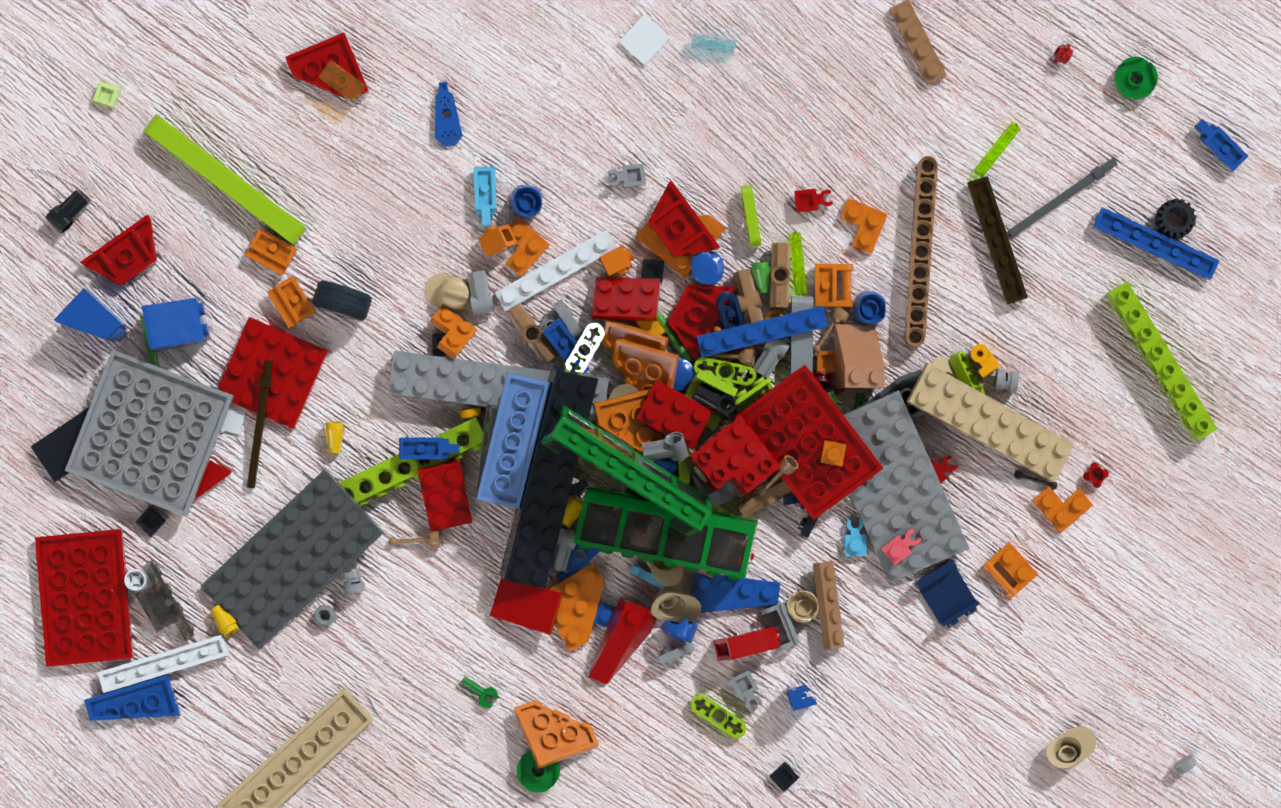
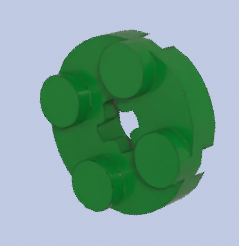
M1142 57L1127 58L1115 70V87L1125 99L1141 100L1152 93L1158 82V73L1155 66ZM1132 73L1141 76V79L1138 81L1139 84L1131 81Z
M531 750L525 753L518 762V780L531 792H545L553 787L559 779V762L541 767L545 769V772H542L539 777L536 776L535 772H532V768H536V761Z

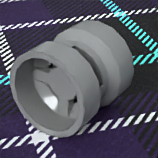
M997 369L994 390L1001 391L1006 389L1009 392L1016 393L1019 372L1011 371L1008 373L1002 369Z
M361 570L340 574L341 581L344 582V595L365 591L364 584L361 583Z

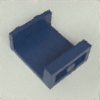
M953 560L947 561L914 582L942 627L947 625L948 628L958 623V618L963 614L969 616L976 612V606L980 605L956 569L957 565Z

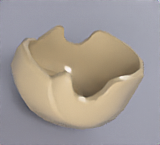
M799 590L788 597L786 604L787 612L794 621L806 623L815 619L818 615V600L812 592Z

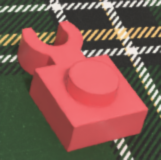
M913 528L907 530L903 539L897 535L881 547L894 565L912 553L909 548L910 545L914 546L921 542L920 537L916 540L910 539V534L914 532Z

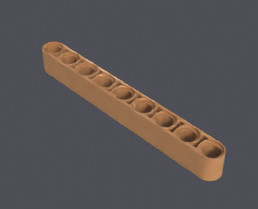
M931 156L921 158L916 167L904 341L911 348H917L923 344L926 337L938 170L937 161ZM923 162H929L932 165L933 169L931 172H925L922 169ZM922 183L929 184L931 192L923 193L920 185ZM919 205H927L929 207V214H921L918 209ZM918 226H925L928 234L920 236L917 232ZM917 247H923L926 250L925 257L921 258L916 255L915 250ZM916 268L923 269L925 272L924 278H916L914 270ZM913 290H921L923 299H914L912 296ZM919 311L922 315L921 321H913L911 312ZM911 332H917L920 335L918 343L910 341L909 335Z

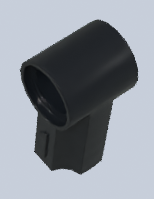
M75 190L61 205L51 209L45 219L62 234L72 226L74 219L90 203Z
M702 382L692 398L694 401L713 410L716 415L722 418H727L736 409V404H734L736 400L732 396L724 395ZM727 402L730 405V410L724 411L720 407V403Z

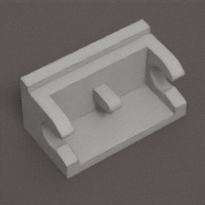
M784 602L761 611L767 628L775 627L780 635V648H777V651L800 643Z

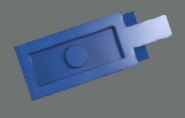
M1203 119L1194 126L1201 134L1199 139L1231 172L1248 157L1219 126L1216 127L1214 124L1209 126Z
M558 318L543 329L542 333L566 362L577 341ZM580 346L578 348L579 353L586 356L585 351ZM576 360L575 363L572 365V368L574 366L577 367L580 361ZM586 366L583 373H586L589 370L588 366Z
M443 437L399 438L400 460L449 458V453H460V444H449V439H443Z

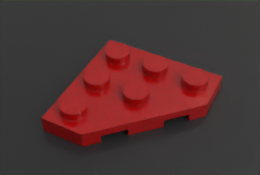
M344 32L285 57L293 77L347 100H352L369 93Z

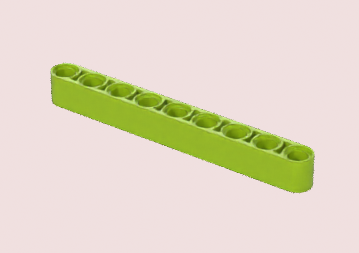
M155 114L143 130L147 135L291 244L295 245L307 230L304 225L157 114Z

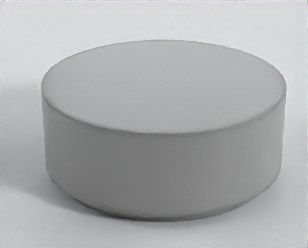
M1190 754L1181 758L1174 765V768L1179 774H1184L1191 770L1197 761Z

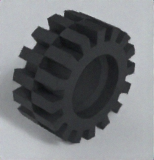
M1183 199L1169 200L1158 208L1155 215L1157 221L1155 225L1159 227V232L1164 233L1163 235L1169 236L1172 239L1181 238L1191 232L1196 224L1195 209H1192L1190 207L1191 204L1189 202L1186 203ZM1171 211H1179L1183 215L1184 220L1181 226L1174 227L1169 224L1168 215Z

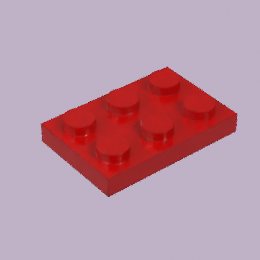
M596 277L592 311L593 319L657 321L660 279Z
M655 380L635 419L666 436L673 432L682 433L686 446L694 449L713 410Z
M460 460L417 468L430 532L473 523Z

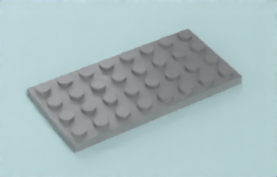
M900 391L893 392L844 414L884 467V469L852 491L850 495L889 582L892 583L970 549ZM913 528L914 532L910 534V539L916 540L920 537L921 542L914 546L910 545L909 548L912 553L894 565L881 547L897 535L903 539L907 530Z

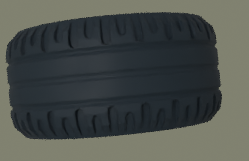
M324 280L318 282L312 299L313 306L318 309L357 321L366 319L370 303L372 302V298L367 293Z

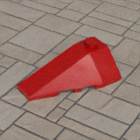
M622 597L619 598L587 675L588 678L605 684L611 681L651 633L657 619L652 615L651 608Z

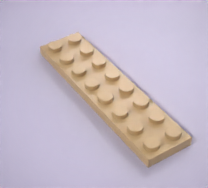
M929 363L925 364L907 400L909 404L1051 482H1056L1074 445Z
M343 688L216 807L279 808L374 719L350 692Z

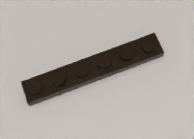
M988 176L967 182L966 184L1006 305L1027 299L1028 296Z

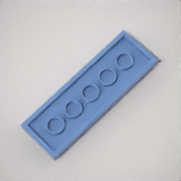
M507 372L476 495L477 500L519 509L550 386L549 381Z

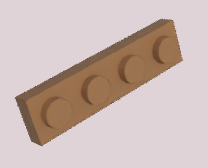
M905 0L889 8L926 85L946 77L947 74L910 1Z
M833 561L813 564L824 650L844 647V635L842 632Z

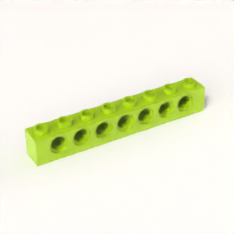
M1128 281L1106 293L1105 296L1193 440H1201L1216 431V425Z
M475 417L435 436L449 439V444H458V437L460 435H468V445L460 446V453H449V458L430 459L427 465H421L419 460H400L398 454L339 483L345 490L351 492L352 498L362 507L368 504L367 499L373 496L378 499L388 494L387 490L392 487L399 489L407 485L406 480L413 477L415 480H418L417 468L445 463L452 458L453 460H459L466 456L465 452L471 449L474 452L482 448L483 429ZM404 462L409 463L411 466L410 472L406 475L401 474L399 470L400 465ZM383 472H389L391 475V481L388 484H383L380 481V475ZM364 481H369L372 489L369 493L365 494L361 491L360 486Z

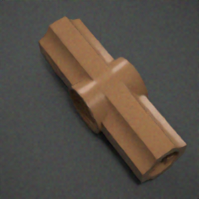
M772 243L770 308L785 309L789 308L790 243ZM781 270L785 272L786 279L778 281L775 279L774 273Z
M751 269L732 273L744 323L749 324L763 320L762 304L758 290L755 289Z
M521 302L505 313L543 366L559 355ZM534 328L538 331V337L535 340H529L526 337L528 329Z
M781 476L767 490L766 495L761 496L758 490L768 482L734 502L743 518L750 516L763 507H768L791 491Z

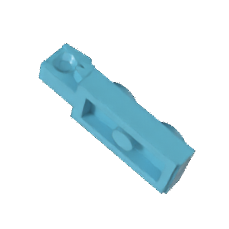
M495 166L474 167L475 211L477 216H482V226L491 227V215H496L497 210Z

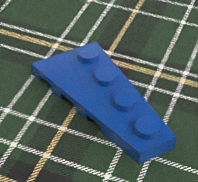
M695 572L692 596L700 602V613L776 605L779 599L780 583L748 578L732 580L725 575L710 578Z
M169 674L84 700L90 721L181 716Z

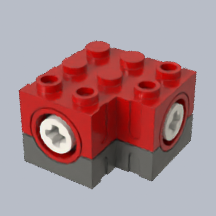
M741 415L682 460L709 495L722 487L724 483H728L734 489V493L738 498H741L781 467L773 459L772 454L764 444H761L752 429L746 425Z

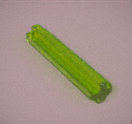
M1012 122L975 168L976 174L981 177L985 176L1021 128L1016 123Z
M792 232L789 234L794 288L795 294L801 296L807 293L802 240L800 232Z

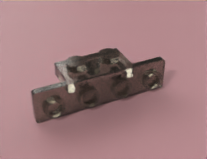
M152 560L147 562L143 567L153 585L137 593L135 596L156 632L176 623L185 641L189 640L194 636L192 623L184 617L183 608L172 596L173 592L170 585L165 583L161 577L162 572L159 566L154 564Z

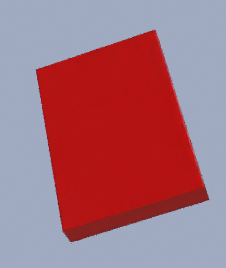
M501 577L489 616L551 635L564 593L548 588L506 581Z

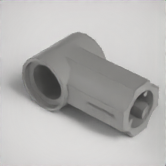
M485 270L468 273L473 315L494 312L492 295L489 293Z
M783 339L767 342L763 348V353L753 367L755 372L766 379L769 378L791 344Z
M680 432L670 433L663 440L642 443L644 457L650 461L670 458L672 461H681L688 456L683 434Z
M561 527L551 565L552 569L566 571L571 550L576 545L573 543L575 530Z

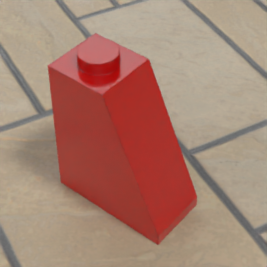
M769 627L713 640L717 660H733L780 648V635L775 627Z

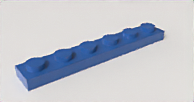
M1101 207L1092 228L1209 281L1212 279L1220 261Z
M819 306L697 336L701 357L703 358L826 328L828 324L824 308Z

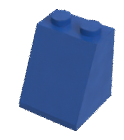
M85 288L54 319L61 325L113 343L116 341L120 342L127 335L128 332L126 330L129 328L95 294Z
M191 298L141 306L150 349L159 352L208 342L207 336H210L207 323H204L202 316L206 314L205 307L199 299Z

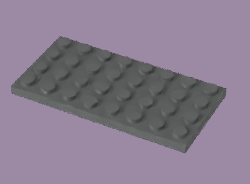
M324 469L213 573L201 587L217 605H221L238 622L236 624L239 629L259 650L381 537L384 531L327 469Z

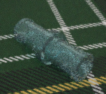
M693 34L691 47L707 49L712 53L719 51L734 54L736 41L719 39L715 35L708 37Z

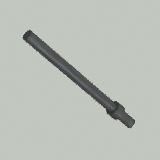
M1112 158L1102 166L1093 168L1089 175L1008 230L1009 235L1013 238L1095 180L1099 181L1102 179L1106 172L1118 165L1116 160Z

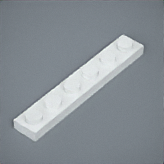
M605 230L500 289L495 294L503 309L507 312L520 302L523 303L599 260L600 256L617 247L608 231Z
M221 634L97 673L103 693L227 656L229 651L225 638Z

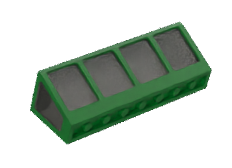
M564 405L540 442L557 454H560L564 447L568 448L674 516L669 525L686 536L700 532L712 513L710 498Z
M589 486L585 491L573 543L579 544L578 547L590 550L594 547L599 548L600 552L612 554L614 551L621 553V556L626 558L638 556L643 557L642 560L645 562L655 563V560L664 562V565L669 567L682 565L689 571L696 572L698 569L706 570V573L709 575L719 576L721 573L728 575L729 579L741 580V578L746 577L749 571L758 520L712 511L700 532L686 536L669 525L674 518L673 515L648 499Z

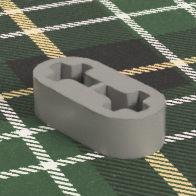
M562 299L553 304L554 309L572 336L576 339L582 335L581 328Z

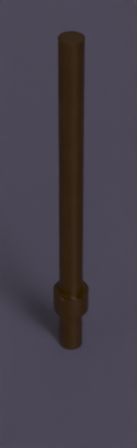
M264 360L263 373L259 379V386L261 387L247 488H255L268 393L269 387H272L273 380L271 378L272 360Z

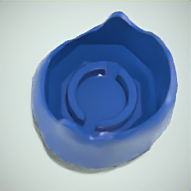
M519 185L512 191L510 207L515 216L521 219H529L536 216L542 209V193L538 188L531 185Z
M714 251L700 252L694 255L691 263L693 279L702 285H714L719 282L724 273V262L721 256Z
M873 291L861 292L855 298L853 313L856 320L863 325H873L885 319V298Z
M683 358L678 360L673 387L678 392H684L688 389L696 374L691 363Z
M685 618L681 623L666 620L660 628L673 639L683 643H691L698 624L692 621L688 622Z

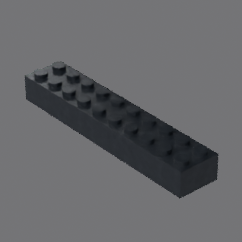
M551 366L548 378L550 386L519 509L516 508L499 573L506 581L546 588L579 455L566 447L562 449L560 454H557L540 442L563 405L584 419H589L598 383V378L592 374Z

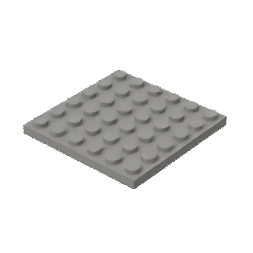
M112 349L65 471L188 517L234 396Z

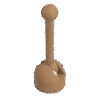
M835 307L832 311L831 320L833 323L819 343L813 346L815 354L821 351L820 347L834 329V324H844L850 317L842 308Z
M744 349L739 355L720 353L705 358L739 359L743 365L754 366L755 350Z
M786 455L780 461V471L764 487L759 488L758 493L761 496L766 495L767 490L782 474H792L798 468V463L793 457Z
M440 531L428 532L425 538L396 539L392 537L388 541L391 546L399 543L425 542L430 548L441 547Z

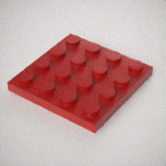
M249 317L218 386V390L233 395V404L257 413L261 387L259 386V379L263 373L264 360H272L271 378L273 380L272 387H269L265 417L295 430L329 351Z

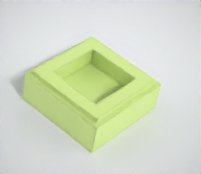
M99 81L92 101L114 109L121 89Z

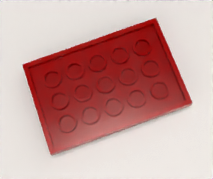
M806 364L802 365L735 415L736 418L741 415L746 425L752 429L761 444H764L772 454L775 461L780 463L786 455L793 457L797 461L798 468L792 474H782L781 478L813 520L884 469ZM824 440L846 444L843 466L821 463Z
M123 529L35 537L46 667L134 658L128 588L124 581L126 562Z

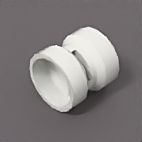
M141 569L130 570L125 575V585L133 591L143 590L149 583V576Z

